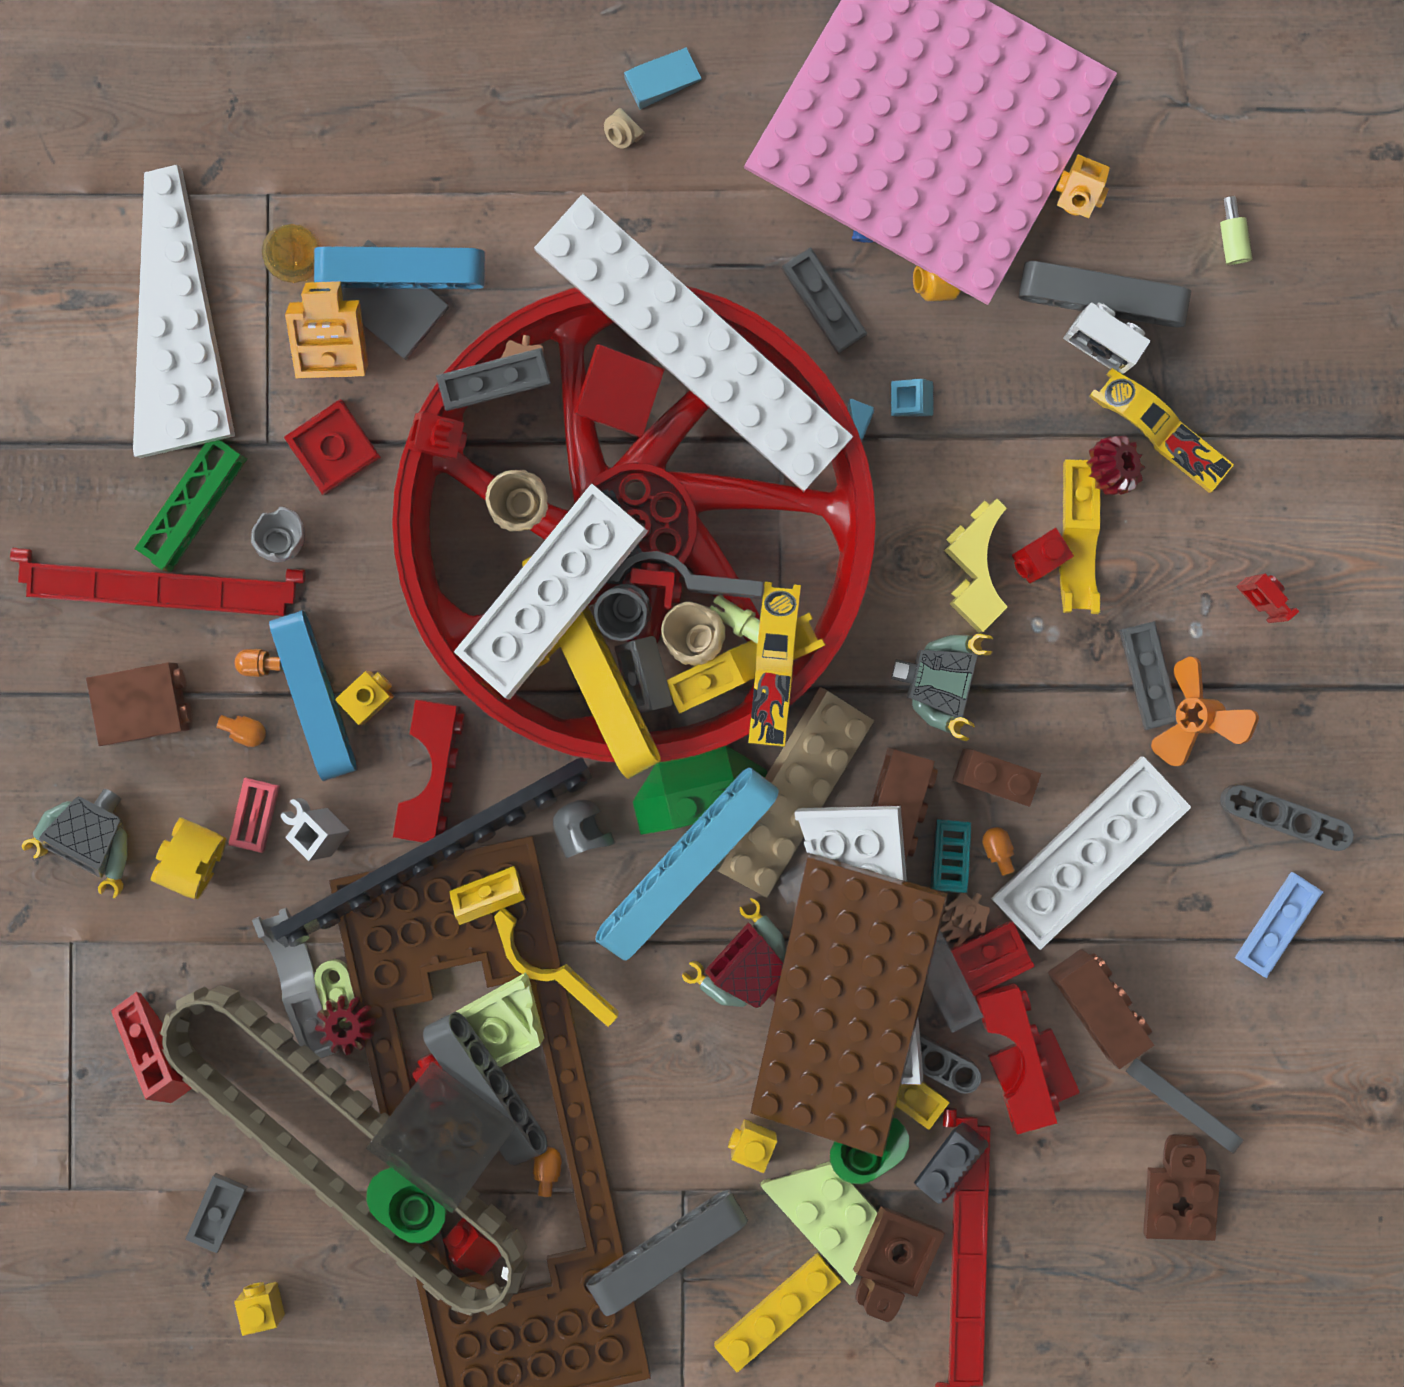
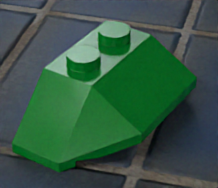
M727 745L696 756L655 764L633 800L640 835L693 825L742 771L752 768L765 778L767 770Z

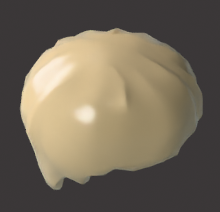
M526 470L505 471L497 475L487 487L485 498L489 513L494 523L499 524L503 529H507L510 532L530 530L534 525L540 523L547 513L548 495L546 487L534 473H528Z
M685 602L671 609L666 614L661 627L663 641L670 654L685 665L696 666L706 664L720 653L723 641L725 640V626L719 614L711 610L710 607L693 602Z

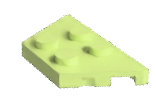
M526 973L456 1011L467 1019L499 1067L539 1047L544 1039L529 976Z
M830 1162L816 1165L815 1168L793 1171L790 1175L780 1178L763 1180L760 1183L763 1190L847 1283L851 1285L857 1275L853 1268L878 1210L854 1184L842 1180L833 1171Z

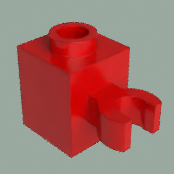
M426 412L415 413L407 449L448 460L457 458V453L461 454L466 444L467 433L462 432L464 422Z

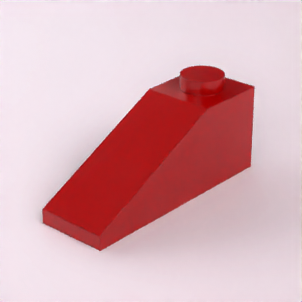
M135 992L111 1010L145 1099L173 1103L190 1091L192 1088L182 1080L183 1076L174 1068H171L162 1051L164 1049L163 1036L160 1033L163 1023L140 992Z

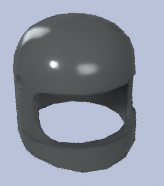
M621 584L610 588L598 598L594 605L597 626L604 635L618 641L630 640L640 634L649 622L652 611L650 599L645 591L631 584Z
M583 799L571 802L560 808L554 815V831L566 858L589 849L607 847L616 843L611 832L603 834L599 830L595 816L601 811L590 800ZM582 820H583V832H582V829H581V822H582Z

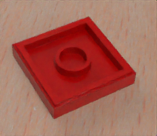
M600 344L596 345L574 414L631 435L642 437L665 369Z
M339 399L284 436V439L322 495H326L381 458L342 399Z
M1048 1028L1039 1032L1041 1044L1036 1045L1039 1059L1045 1057L1051 1078L1045 1079L1048 1091L1055 1092L1058 1103L1079 1094L1078 1086L1053 1030ZM1016 1044L988 1055L1004 1093L1015 1084L1021 1070V1056Z

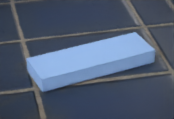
M1291 872L1244 942L1235 959L1267 978L1323 891L1299 875Z

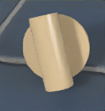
M618 108L604 122V131L607 139L614 146L621 149L627 148L633 142H638L645 134L621 108Z

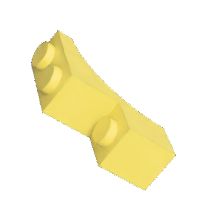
M998 499L991 502L990 505L984 500L971 513L975 520L966 529L960 525L946 539L950 545L944 550L973 579L971 583L965 579L951 593L955 599L950 605L978 633L984 632L1007 608V605L1001 600L992 584L987 564V550L992 530L1000 516L1007 509Z

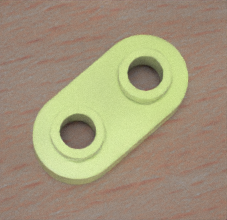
M331 959L317 968L314 980L323 1010H327L325 1003L329 999L337 1002L341 994H346L350 1004L354 994L347 964L338 959ZM334 970L339 973L340 980L338 982H333L329 979L330 971ZM343 1018L339 1025L341 1028L344 1026L348 1028L352 1023L350 1021L346 1023L347 1018Z

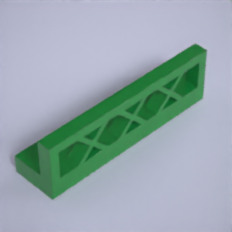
M221 440L205 443L134 549L152 560L151 563L159 569L172 572L248 458ZM217 446L225 453L215 468L210 470L208 456L213 448ZM203 465L204 471L198 472ZM205 476L206 481L196 496L191 498L188 485L194 478ZM184 493L185 500L178 501ZM186 505V511L175 527H172L169 516L170 512L174 507ZM165 523V529H160L162 524ZM167 533V539L157 554L147 548L155 535Z

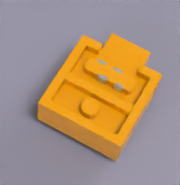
M341 281L305 283L301 293L302 302H290L285 313L295 378L365 376L368 367V357L360 301H343Z

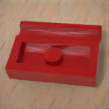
M1263 573L1246 577L1236 586L1258 612L1265 611L1269 615L1266 619L1268 623L1289 621L1300 612L1297 608H1289L1285 604L1289 600L1283 594L1285 588L1273 575L1267 576Z
M1012 920L949 950L972 997L1035 967Z

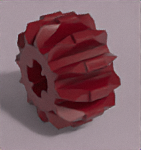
M1109 436L1101 439L1089 450L1091 459L1086 464L1091 468V474L1088 477L1095 479V489H1102L1105 495H1122L1136 489V485L1143 481L1140 472L1146 468L1141 464L1140 458L1143 454L1137 453L1136 442H1129L1127 436Z
M341 994L337 1002L329 999L325 1003L327 1010H320L317 1013V1017L323 1022L315 1026V1031L326 1033L321 1038L320 1044L324 1045L328 1041L333 1042L331 1046L332 1053H336L342 1045L345 1055H350L354 1047L362 1050L366 1046L364 1039H371L374 1036V1032L368 1027L376 1023V1018L365 1016L371 1010V1006L367 1004L360 1009L358 1007L360 997L355 996L349 1004L346 994ZM343 1018H347L346 1023L349 1021L352 1023V1027L348 1031L344 1030L345 1026L341 1028L339 1025Z

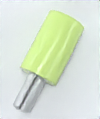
M1226 197L1224 205L1227 220L1220 222L1226 265L1251 261L1252 253L1247 219L1239 217L1236 197Z

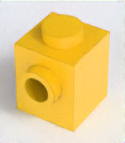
M365 671L335 700L358 725H364L395 696L389 691L392 688L391 683L380 672L374 675L371 671Z
M744 1119L741 1128L733 1130L728 1143V1148L731 1149V1160L764 1173L777 1143L776 1132Z
M264 1282L250 1284L243 1288L241 1294L234 1301L242 1336L277 1328L285 1316L277 1282L265 1285Z

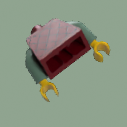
M752 898L750 900L756 905V912L753 915H747L740 907V913L745 919H752L754 925L752 926L748 922L707 967L705 972L708 976L704 975L703 965L697 961L689 963L697 969V978H691L687 973H682V978L685 982L689 984L697 982L700 984V989L720 1005L744 1007L749 1004L759 1008L768 998L773 1002L776 1000L786 955L785 941L782 933L766 915H761L759 903Z

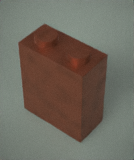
M167 662L86 678L99 746H109L190 730L189 723L192 722V711L189 703L184 702L182 689L186 688V679L182 668L178 669L177 663Z
M963 748L952 781L1030 807L1042 773L975 750Z

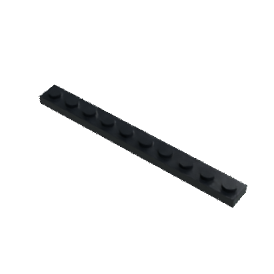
M582 757L575 759L273 926L270 929L276 941L285 948L301 945L309 939V934L320 928L325 930L335 926L341 921L340 917L351 911L359 912L366 909L372 904L371 900L383 893L384 895H389L402 888L403 882L414 876L420 878L429 874L434 869V865L445 859L450 861L458 858L465 852L466 847L475 842L480 844L490 840L495 836V831L506 825L511 827L521 823L526 818V814L537 808L540 810L548 808L557 801L558 796L567 791L573 793L582 789L588 783L587 780L592 778L588 766Z

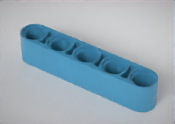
M317 247L314 249V282L341 281V288L481 289L485 286V251L476 248Z
M304 610L269 621L271 634L319 777L322 781H326L356 771V760L307 614Z

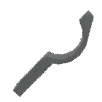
M659 551L642 552L625 559L606 582L607 584L621 585L627 574L632 571V568H636L641 563L656 562L665 563L678 570L685 579L689 592L762 599L763 582L691 575L687 567L674 556Z

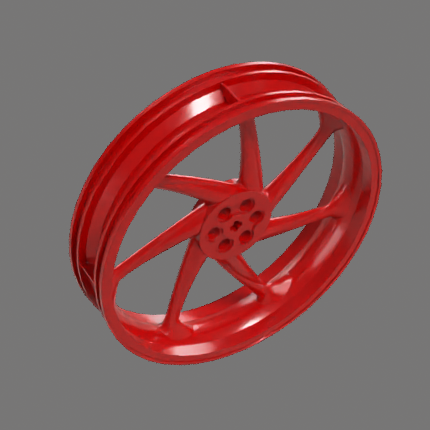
M687 287L853 436L831 461L837 486L831 492L806 489L803 492L799 487L751 479L666 471V463L676 448L709 409V406L691 390L669 408L626 451L613 467H608L600 447L594 421L574 414V410L586 377L584 347L591 338L613 324L614 321L577 288H571L539 299L513 312L486 330L462 351L444 373L500 359L506 349L507 342L511 340L522 344L523 335L530 336V346L539 345L549 339L557 341L560 349L565 437L574 504L591 484L600 491L613 490L621 508L632 518H640V523L646 524L645 529L648 532L638 543L642 552L659 551L656 547L657 539L662 535L668 534L675 538L676 547L672 552L665 554L674 556L694 575L739 579L719 545L699 518V513L712 510L763 509L806 512L822 516L831 528L840 552L836 577L827 605L814 629L817 640L823 638L825 646L793 660L789 706L792 705L824 672L843 644L858 614L868 584L874 554L875 504L867 456L847 407L826 374L782 330L755 312L718 295L697 288ZM437 382L419 412H426L462 422L463 413L468 406L446 411ZM410 429L400 459L394 489L392 528L394 555L400 585L410 614L424 643L442 670L456 686L486 714L513 732L542 746L572 756L602 762H615L593 715L562 719L530 704L517 694H514L511 699H507L454 653L484 614L471 616L461 611L439 589L431 555L429 528L431 498L435 478L440 473H447L486 500L487 487L496 476L474 464L463 452L461 454L457 453V458L448 460L407 449L411 433ZM639 482L646 488L645 494L641 499L631 500L627 497L626 488L631 483ZM670 500L674 502L676 511L671 517L663 518L657 514L656 507L660 501ZM547 502L548 510L545 517L542 518L540 523L534 525L530 531L546 540L569 510ZM649 562V564L661 565L663 572L675 573L676 582H679L681 574L678 570L665 563ZM631 572L627 574L622 584H631ZM605 583L588 606L594 605L604 592L617 586V584ZM639 587L645 591L650 599L652 607L651 617L640 634L627 640V642L653 636L658 644L662 633L663 620L669 612L664 609L666 589ZM724 596L725 599L742 610H751L755 613V618L760 620V614L750 598ZM743 635L746 642L751 641V639ZM754 684L741 704L713 718L689 726L649 732L659 752L660 762L696 756L726 746L750 733Z

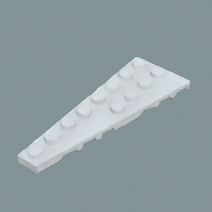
M178 165L144 173L133 452L134 457L144 458L235 436L183 170Z
M901 806L798 808L795 811L796 821L799 820L805 838L804 845L807 853L810 852V854L907 881ZM918 1019L902 1084H921L923 1081Z

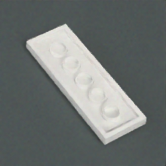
M591 484L456 648L454 653L501 695L511 699L642 540L648 530L596 486Z
M1141 756L991 899L1032 943L1041 950L1179 820L1191 806L1147 759Z

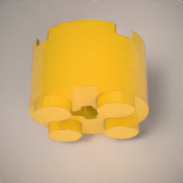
M180 817L173 828L171 842L164 840L157 852L156 859L161 862L155 867L151 881L183 896L198 900L214 875L212 870L216 861L220 862L227 838Z

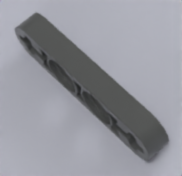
M1234 784L1225 788L1221 794V805L1229 814L1323 848L1342 851L1348 848L1353 841V830L1348 823L1256 789ZM1242 791L1241 797L1243 799L1256 803L1253 809L1238 805L1235 810V803L1230 801L1231 795H1238ZM1268 802H1274L1279 808L1278 817L1271 822L1266 821L1262 816V808ZM1305 813L1311 818V828L1305 833H1299L1295 829L1294 821L1298 815ZM1339 826L1338 832L1343 834L1341 841L1335 840L1332 844V837L1318 832L1320 827L1336 830Z
M1134 1059L1127 1068L1126 1072L1233 1154L1244 1141L1235 1132L1139 1059Z

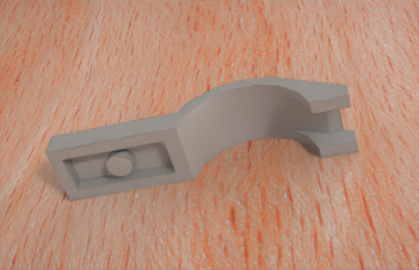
M281 909L279 911L280 915L264 920L260 916L253 918L252 922L258 938L262 939L267 945L277 967L282 990V1001L299 1046L306 1045L320 1058L335 1054L331 1052L333 1042L328 1041L324 1045L320 1044L321 1038L326 1033L315 1031V1026L323 1022L317 1017V1013L323 1010L317 993L314 980V966L306 943L285 948L276 941L270 929L292 917L288 909Z

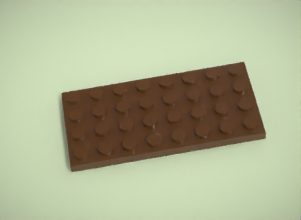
M812 853L807 857L751 1114L880 1157L883 1156L938 937L947 893Z

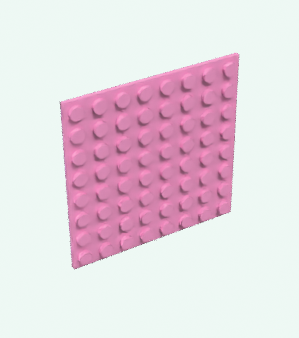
M841 0L744 165V169L922 269L938 275L947 283L988 305L1117 73L988 0Z

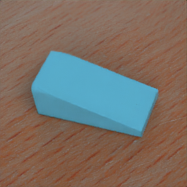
M687 48L624 72L625 81L640 110L702 80Z

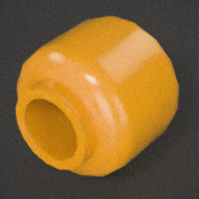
M919 266L914 268L913 286L915 291L920 293L925 301L954 300L960 294V289L947 283L938 275L930 273Z

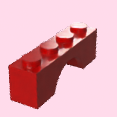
M415 700L410 735L417 738L428 750L432 763V772L427 786L418 796L398 803L393 838L425 843L447 830L448 817L443 816L445 802L450 803L453 794L454 783L448 781L450 768L456 769L458 763L459 748H454L456 734L461 735L464 727L465 714H460L461 706Z
M1013 983L975 995L986 1031L1011 1039L1015 1042L1020 1052L1021 1070L1015 1084L1003 1094L1013 1130L1018 1135L1058 1124L1055 1113L1060 1112V1107L1055 1092L1048 1091L1045 1079L1051 1078L1045 1057L1039 1059L1036 1045H1040L1041 1040L1036 1024L1030 1025L1026 1012L1032 1009L1026 990L1020 991V988Z

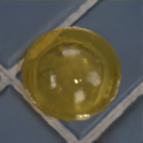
M292 223L279 225L271 230L263 241L262 257L264 265L272 275L282 281L291 283L306 281L314 276V249L321 247V243L316 235L303 225Z

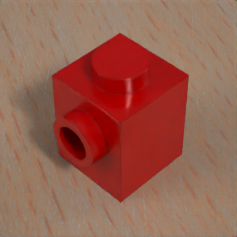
M463 1217L443 1239L450 1252L448 1255L450 1261L461 1270L468 1268L484 1276L502 1256L496 1245Z

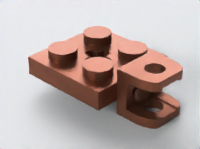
M1169 1135L1165 1141L1163 1152V1165L1165 1168L1148 1167L1143 1233L1146 1239L1215 1241L1220 1174L1215 1169H1206V1154L1203 1148L1199 1146L1195 1136ZM1180 1197H1185L1186 1201L1190 1203L1189 1207L1183 1211H1178L1177 1208L1173 1207L1174 1203L1180 1202Z
M883 1206L880 1207L853 1268L857 1275L862 1276L855 1298L859 1305L864 1306V1310L869 1316L890 1322L895 1318L905 1298L903 1292L915 1297L918 1296L945 1233L941 1229ZM898 1244H902V1247L906 1250L905 1254H899L896 1259H892L893 1248Z

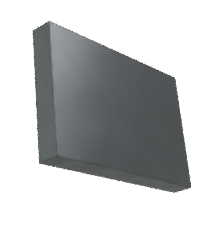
M368 239L362 247L377 246ZM342 288L343 301H360L363 325L405 360H407L450 308L429 289Z

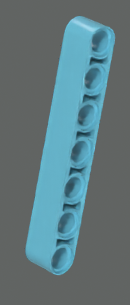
M752 768L742 771L603 922L596 934V942L622 960H628L769 810L777 799L779 789Z

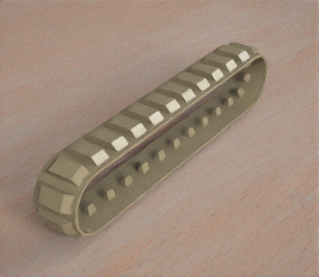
M219 985L211 990L204 986L176 1001V1009L166 1013L160 1033L163 1036L164 1049L162 1051L171 1068H174L183 1076L182 1080L197 1093L201 1092L210 1100L209 1103L222 1115H228L236 1122L235 1126L250 1139L255 1138L262 1144V1149L277 1162H283L294 1177L304 1185L307 1183L316 1191L315 1195L330 1208L334 1206L343 1214L342 1218L357 1231L360 1229L369 1236V1241L384 1254L387 1252L397 1261L396 1264L411 1277L414 1275L424 1284L423 1288L437 1300L442 1299L445 1303L452 1306V1310L469 1316L482 1311L489 1315L507 1306L513 1297V1293H517L523 1285L529 1263L524 1259V1251L527 1245L518 1228L513 1229L505 1220L506 1216L494 1205L490 1204L488 1206L478 1197L480 1194L467 1182L463 1181L461 1183L452 1175L453 1170L440 1159L436 1158L434 1160L425 1152L426 1147L412 1135L407 1137L398 1129L400 1127L399 1124L385 1112L380 1114L374 1109L371 1100L359 1090L353 1091L345 1084L347 1080L332 1067L326 1068L319 1062L320 1057L306 1045L299 1046L293 1039L294 1035L279 1022L275 1024L267 1017L268 1013L255 1001H248L240 996V991L223 985ZM205 1005H211L215 1011L225 1013L492 1241L502 1257L505 1258L507 1266L503 1267L501 1277L507 1283L500 1288L494 1283L486 1287V1290L472 1287L461 1281L420 1244L409 1243L399 1238L380 1223L369 1211L364 1196L198 1054L192 1046L188 1034L191 1024L189 1018L192 1012L197 1015L205 1011Z

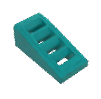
M936 819L931 889L967 893L971 822ZM944 830L963 832L962 839L943 837ZM943 845L961 846V853L942 851ZM942 859L960 860V866L942 865ZM941 873L959 874L958 881L941 879Z

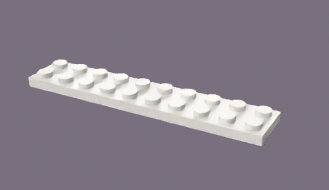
M582 194L534 247L535 251L803 492L852 439L853 436L585 195Z

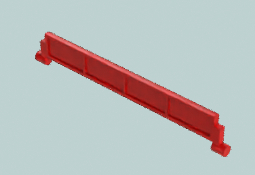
M12 548L10 552L11 561L19 562L18 583H27L26 597L285 616L286 603H295L296 583H304L306 577L305 570L288 568L286 570V582L40 564L31 563V549Z
M946 1107L943 1111V1126L957 1127L962 1122L966 1123L988 1141V1147L954 1191L948 1383L937 1382L935 1387L983 1386L991 1127L978 1126L977 1117H957V1109Z

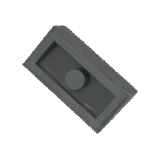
M646 637L615 646L614 649L621 675L640 714L671 706L672 699L655 637Z

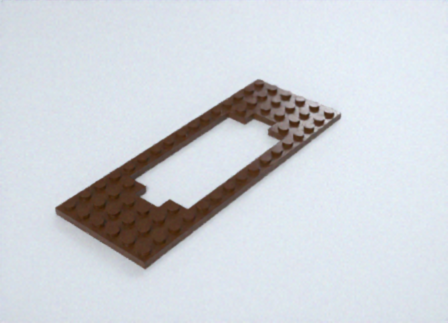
M533 835L467 849L456 859L450 861L445 859L434 865V869L429 874L420 878L414 876L403 882L402 888L389 895H384L383 893L371 900L372 904L366 909L359 912L351 911L340 917L341 921L338 925L354 997H360L358 1005L360 1009L367 1004L371 1006V1010L365 1014L366 1017L376 1018V1023L368 1027L374 1032V1036L371 1039L364 1040L379 1113L385 1112L400 1125L398 1129L407 1137L412 1135L424 1147L425 1144L395 1008L433 1000L435 996L429 974L432 971L481 961L487 988L506 984L522 975L514 968L506 956L494 918L500 910L460 925L455 918L449 892L515 866L519 874L525 900L505 907L517 918L514 927L515 947L519 955L529 965L540 969H557L562 966ZM375 870L329 880L331 893L339 891ZM529 978L544 1034L542 1046L586 1247L547 1255L546 1260L551 1283L520 1289L517 1293H513V1297L507 1306L489 1315L482 1311L469 1316L452 1310V1306L445 1303L442 1299L437 1300L423 1288L424 1284L416 1278L439 1387H614L651 1379L635 1300L618 1312L605 1316L586 1286V1283L595 1274L624 1256L625 1253L568 992L556 980L547 982ZM389 1154L391 1167L406 1169ZM442 1227L440 1232L431 1240L418 1244L452 1272L448 1250L443 1242L445 1236ZM494 1267L490 1268L484 1276L474 1271L456 1275L461 1281L477 1289L486 1290V1287L494 1283L497 1284Z

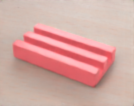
M247 777L244 778L228 845L260 853L265 852L280 785L257 781ZM251 787H254L257 790L245 841H242L239 838ZM267 790L269 793L257 844H254L253 838L264 792Z

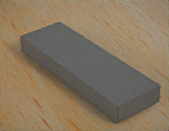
M811 247L782 266L781 269L837 354H840L867 336L868 333Z
M542 348L436 375L446 411L551 384Z
M1155 621L1119 630L1144 730L1177 723V706Z

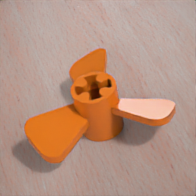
M1190 656L1175 664L1174 676L1186 699L1179 704L1176 710V721L1178 724L1152 740L1151 747L1154 753L1171 766H1182L1186 764L1199 733H1219L1235 744L1247 743L1252 738L1258 724V713L1254 710L1226 711L1225 706L1220 701L1204 699L1201 662L1198 658Z

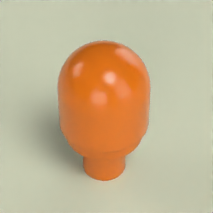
M244 649L236 655L234 661L236 670L244 676L262 677L263 675H268L270 670H283L280 658L270 657L269 652L263 649Z
M221 715L216 728L230 732L229 738L233 739L234 742L248 747L260 745L266 736L263 724L246 716L241 717L238 715L234 720Z
M1000 827L988 829L982 839L987 857L990 858L991 863L997 862L1002 876L1014 872L1015 870L1010 859L1014 855V847L1009 834Z
M547 1147L545 1153L534 1158V1180L539 1181L538 1196L541 1197L552 1196L553 1182H558L561 1176L562 1157L559 1151L553 1147Z

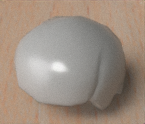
M279 507L277 511L272 513H262L251 532V542L258 555L272 562L290 560L304 546V524L296 512L286 507Z

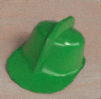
M893 1117L886 1150L882 1157L834 1141L830 1150V1163L833 1171L842 1180L851 1184L871 1182L898 1165L905 1158L909 1148V1135L905 1126L897 1118Z
M391 1167L380 1171L372 1178L367 1188L366 1202L372 1215L385 1227L409 1243L429 1241L440 1232L446 1215L444 1202L410 1171L404 1168Z

